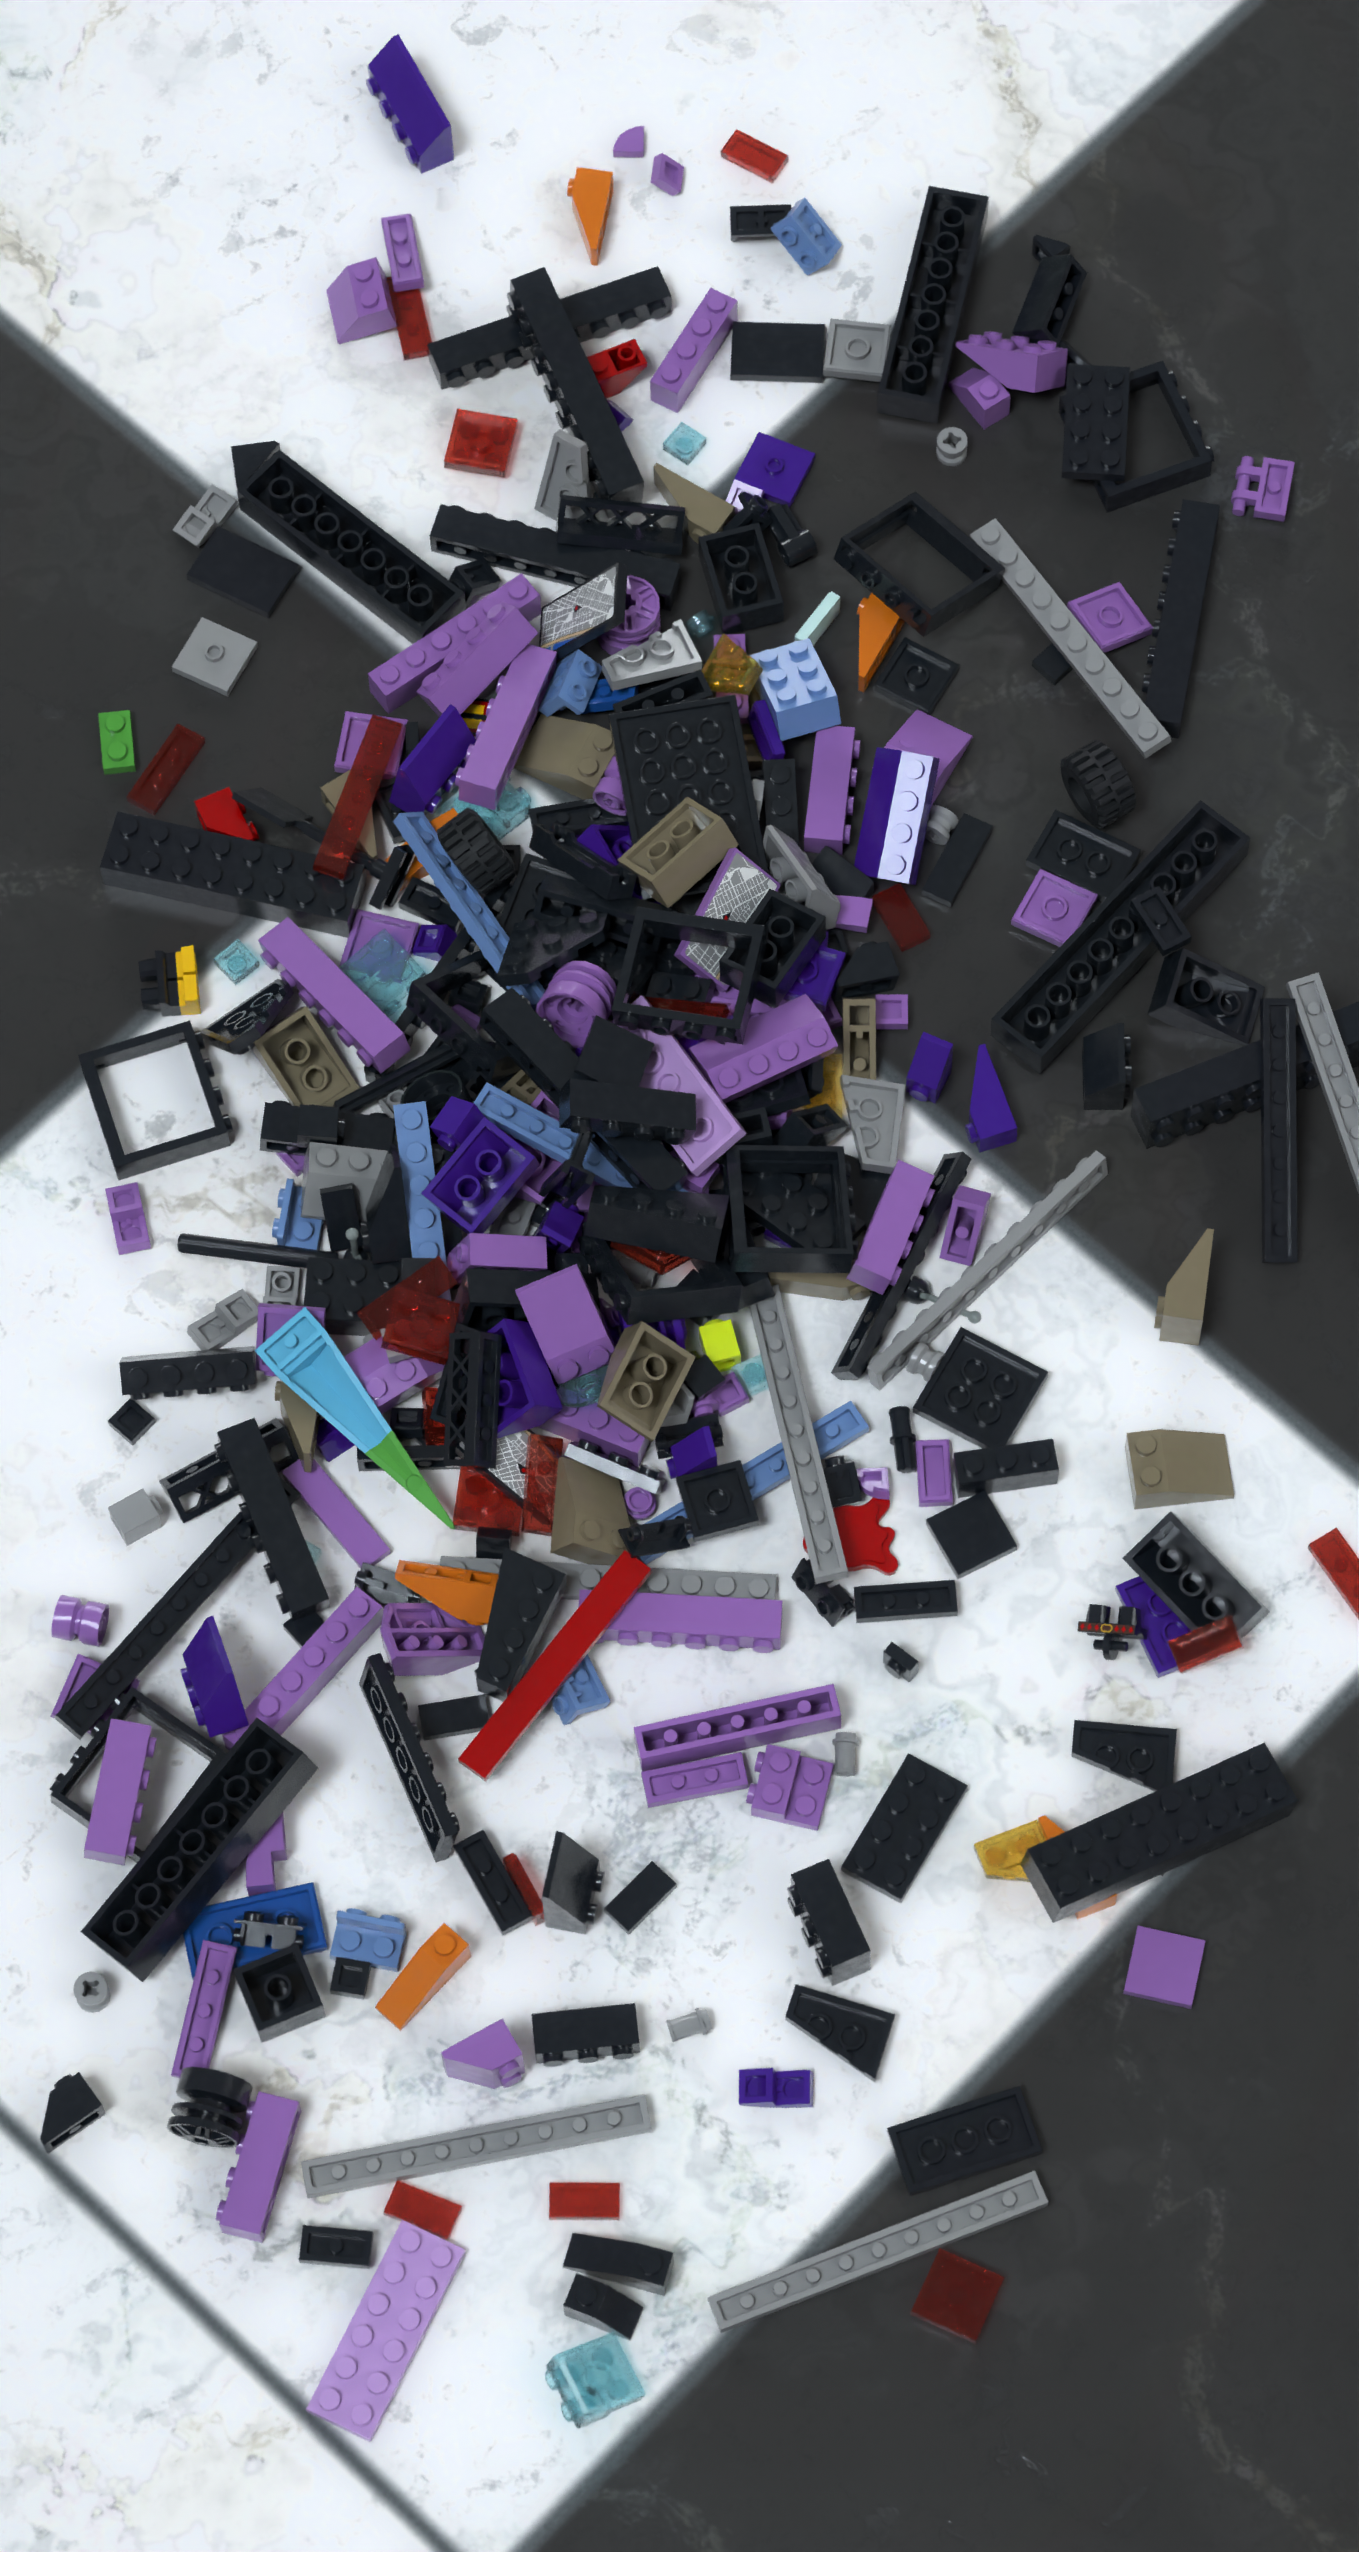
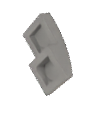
M211 484L195 507L189 506L173 528V531L199 548L213 535L218 526L221 527L239 503L236 499Z
M241 1289L217 1303L215 1311L189 1325L187 1334L200 1350L220 1349L257 1320L258 1307L247 1293Z

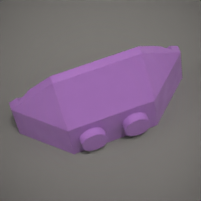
M380 1334L344 1357L381 1414L439 1380L442 1376L448 1353L426 1360L423 1359L422 1355L389 1363L383 1338Z
M388 1603L384 1606L380 1632L383 1647L395 1676L445 1675L480 1662L485 1639L480 1626L471 1625L466 1620H459L433 1603Z

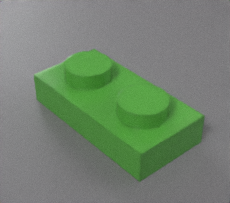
M130 710L98 713L104 775L135 772Z

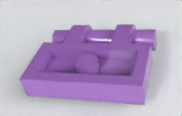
M1242 457L1241 465L1236 469L1235 478L1238 480L1236 490L1232 492L1231 503L1233 504L1232 513L1236 516H1243L1245 507L1251 505L1255 506L1253 517L1284 522L1295 462L1264 457L1262 468L1253 466L1254 459L1252 457ZM1250 482H1259L1258 492L1249 491Z

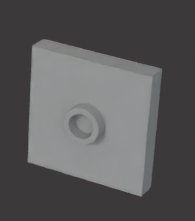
M830 318L823 376L880 382L890 345L892 325Z
M202 617L172 665V671L228 697L258 648V644L255 640Z

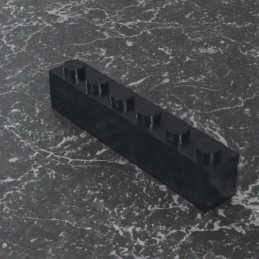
M255 1418L218 1431L219 1443L214 1444L216 1454L220 1463L227 1462L231 1473L226 1474L228 1483L233 1493L238 1491L243 1501L242 1504L238 1505L245 1523L251 1522L256 1533L252 1534L251 1538L257 1553L264 1552L268 1564L263 1565L269 1583L276 1582L281 1594L276 1595V1599L282 1614L289 1613L293 1622L329 1608L328 1594Z

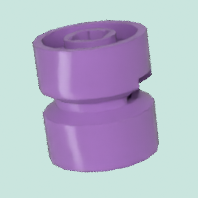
M614 756L604 772L605 777L600 779L592 797L604 810L615 815L626 816L617 762Z
M61 1595L56 1604L52 1620V1637L72 1641L78 1636L79 1641L83 1644L100 1647L107 1629L109 1605L95 1601H88L83 1605L81 1598Z

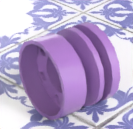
M632 575L627 576L625 620L596 638L601 648L610 655L630 645L639 646L649 640V635L657 631L661 632L659 596L655 588L642 578Z
M587 961L568 962L555 972L553 979L548 984V988L538 1001L535 1012L541 1018H546L551 1023L554 1032L563 1041L569 1042L573 1048L583 1047L594 1017L597 1015L607 1020L611 1015L617 989L616 984L610 975L598 965Z

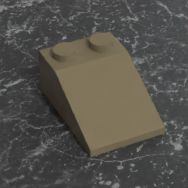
M541 714L523 745L514 769L583 800L593 798L592 795L600 779L605 777L604 772L612 757L615 756L611 731L596 724L554 716L546 717Z
M307 1006L300 1007L268 1028L262 1037L254 1042L253 1052L292 1106L300 1107V1104L333 1106L336 1100L360 1088Z
M1207 1228L1168 1282L1165 1297L1158 1296L1154 1328L1160 1329L1159 1341L1199 1346L1214 1229Z
M643 1321L625 1328L610 1357L597 1407L650 1442L654 1441L696 1356Z
M1163 1429L1127 1433L1125 1452L1134 1510L1234 1498L1224 1434Z
M560 1457L558 1458L550 1553L586 1564L612 1566L624 1550L628 1552L618 1530L631 1527L619 1479L578 1461Z

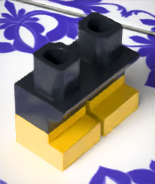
M194 945L181 947V951L172 953L155 950L156 958L138 961L141 982L156 980L158 982V987L141 989L143 1010L161 1009L162 1017L201 1014Z

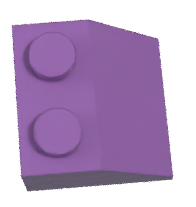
M376 257L347 266L326 290L339 344L397 327L387 278Z
M503 2019L441 2052L444 2071L448 2077L496 2089L502 2085L504 2088L510 2087L520 2081L521 2075L525 2073L523 2054Z

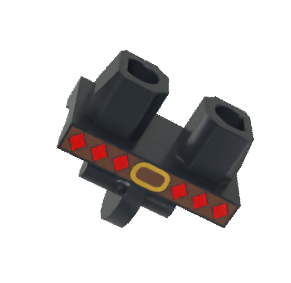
M1089 1604L1086 1622H1078V1632H1086L1089 1636L1104 1637L1103 1640L1095 1639L1093 1647L1095 1650H1102L1106 1660L1113 1661L1117 1658L1119 1651H1128V1642L1119 1641V1638L1147 1639V1629L1141 1627L1140 1609L1126 1606L1119 1607L1118 1623L1113 1624L1109 1623L1111 1607Z

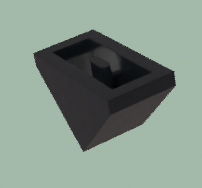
M274 440L231 446L237 490L280 450L278 442Z

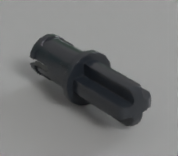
M897 1406L889 1410L892 1429L890 1444L894 1445L897 1471L909 1473L916 1469L913 1445L916 1441V1435L912 1434L910 1408Z

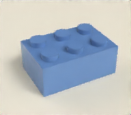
M810 638L749 655L754 686L760 699L765 700L781 741L841 724L837 694Z

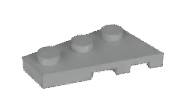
M561 429L553 435L534 508L556 521L560 495L591 498L587 443ZM566 505L564 518L577 519L584 514V511L580 507Z
M681 619L672 623L671 629L663 633L657 631L649 635V640L641 645H630L602 660V671L612 691L702 670V660Z
M841 1075L840 1085L861 1170L891 1174L896 1165L905 1084Z

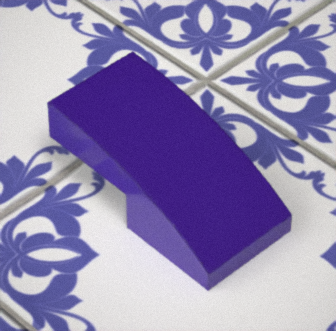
M773 2068L739 2070V2105L768 2108L813 2107V2072L811 2070L775 2071Z

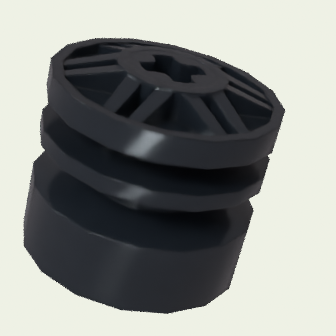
M438 1070L429 1072L411 1083L403 1093L400 1104L426 1101L431 1143L438 1144V1137L430 1126L449 1098L453 1096L474 1103V1099L470 1097L466 1086L457 1074L452 1071Z
M201 2067L184 2068L181 2070L176 2093L187 2102H179L172 2105L171 2111L175 2116L169 2118L167 2129L174 2135L199 2145L221 2148L236 2147L240 2140V2135L237 2131L243 2128L244 2122L233 2113H241L247 2110L253 2087L244 2079L222 2071Z

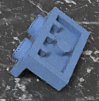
M805 197L795 203L785 218L771 227V231L806 275H810L829 264L842 246Z
M579 649L564 658L555 668L538 711L549 717L557 710L563 711L568 707L577 715L582 714L601 673L602 666Z
M287 1178L285 1189L280 1188L278 1208L282 1209L280 1219H274L272 1237L277 1238L278 1245L319 1250L324 1220L300 1217L302 1187L295 1186L294 1179Z
M588 1654L551 1699L553 1709L559 1715L563 1725L571 1724L577 1715L606 1708L611 1702Z
M349 1908L346 1912L337 1911V1926L330 1951V1959L336 1960V1957L370 1962L373 1968L398 1972L407 1934L405 1924L401 1923V1920L394 1916L381 1915L380 1918L367 1916L366 1912L359 1909Z

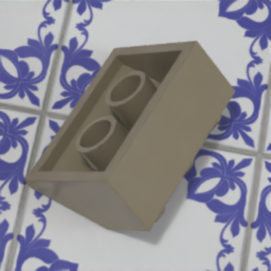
M687 797L617 861L637 874L636 882L650 897L669 908L722 861L730 848H736L739 844L723 818Z

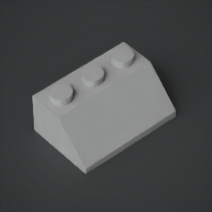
M773 825L766 826L763 846L768 873L781 884L777 892L825 916L826 930L835 928L841 908L838 897L830 891L825 884L823 876L817 873L810 863L807 854L802 852L795 840Z
M310 1142L304 1156L300 1217L325 1220L320 1189L352 1183L359 1224L361 1221H366L365 1208L388 1151Z

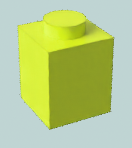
M714 1319L699 1327V1341L703 1355L706 1354L720 1372L741 1367V1353L731 1319L725 1321Z

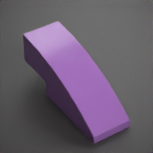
M283 1812L247 1855L246 1888L249 1896L276 1891L274 1861L287 1860Z

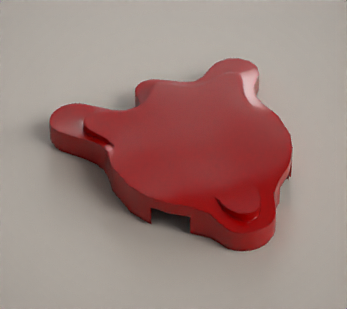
M873 1497L864 1505H845L833 1508L848 1572L870 1568L887 1576L896 1573L898 1563L889 1551V1547L895 1538V1532L890 1527H881L879 1525V1522L890 1509V1500ZM803 1538V1549L808 1554L805 1538Z

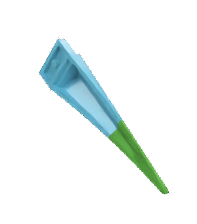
M304 1307L261 1344L255 1352L284 1384L450 1529L455 1530L454 1523L331 1336L307 1308Z

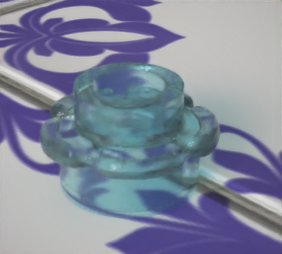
M702 610L692 616L685 623L690 630L688 632L689 635L696 634L700 638L709 633L714 628L712 625V621L715 619L714 615L710 616L706 610Z

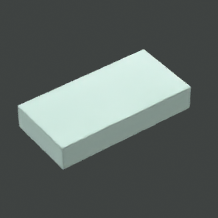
M832 591L827 594L797 632L795 641L810 638L813 646L840 613L839 595Z

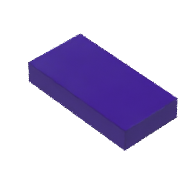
M765 700L755 701L747 721L762 760L783 759L786 752Z

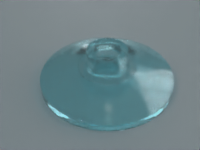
M608 1364L565 1383H559L556 1391L561 1404L576 1408L597 1403Z

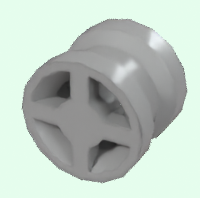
M948 427L939 432L936 456L942 464L957 466L965 461L968 443L965 432L957 427Z
M931 806L925 838L935 844L945 845L950 838V830L955 829L958 824L957 816L942 806Z
M920 1342L908 1362L906 1371L912 1374L919 1373L928 1382L945 1354L941 1351L934 1352L929 1349L927 1344Z
M87 1972L79 1976L75 1981L74 1995L77 2003L83 2010L94 2013L106 2008L110 2002L111 1994L107 1981L102 1975L96 1972Z

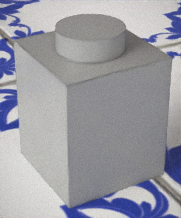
M143 1488L108 1507L111 1520L127 1546L162 1527L159 1515L163 1513V1510L156 1497L153 1495L149 1498Z

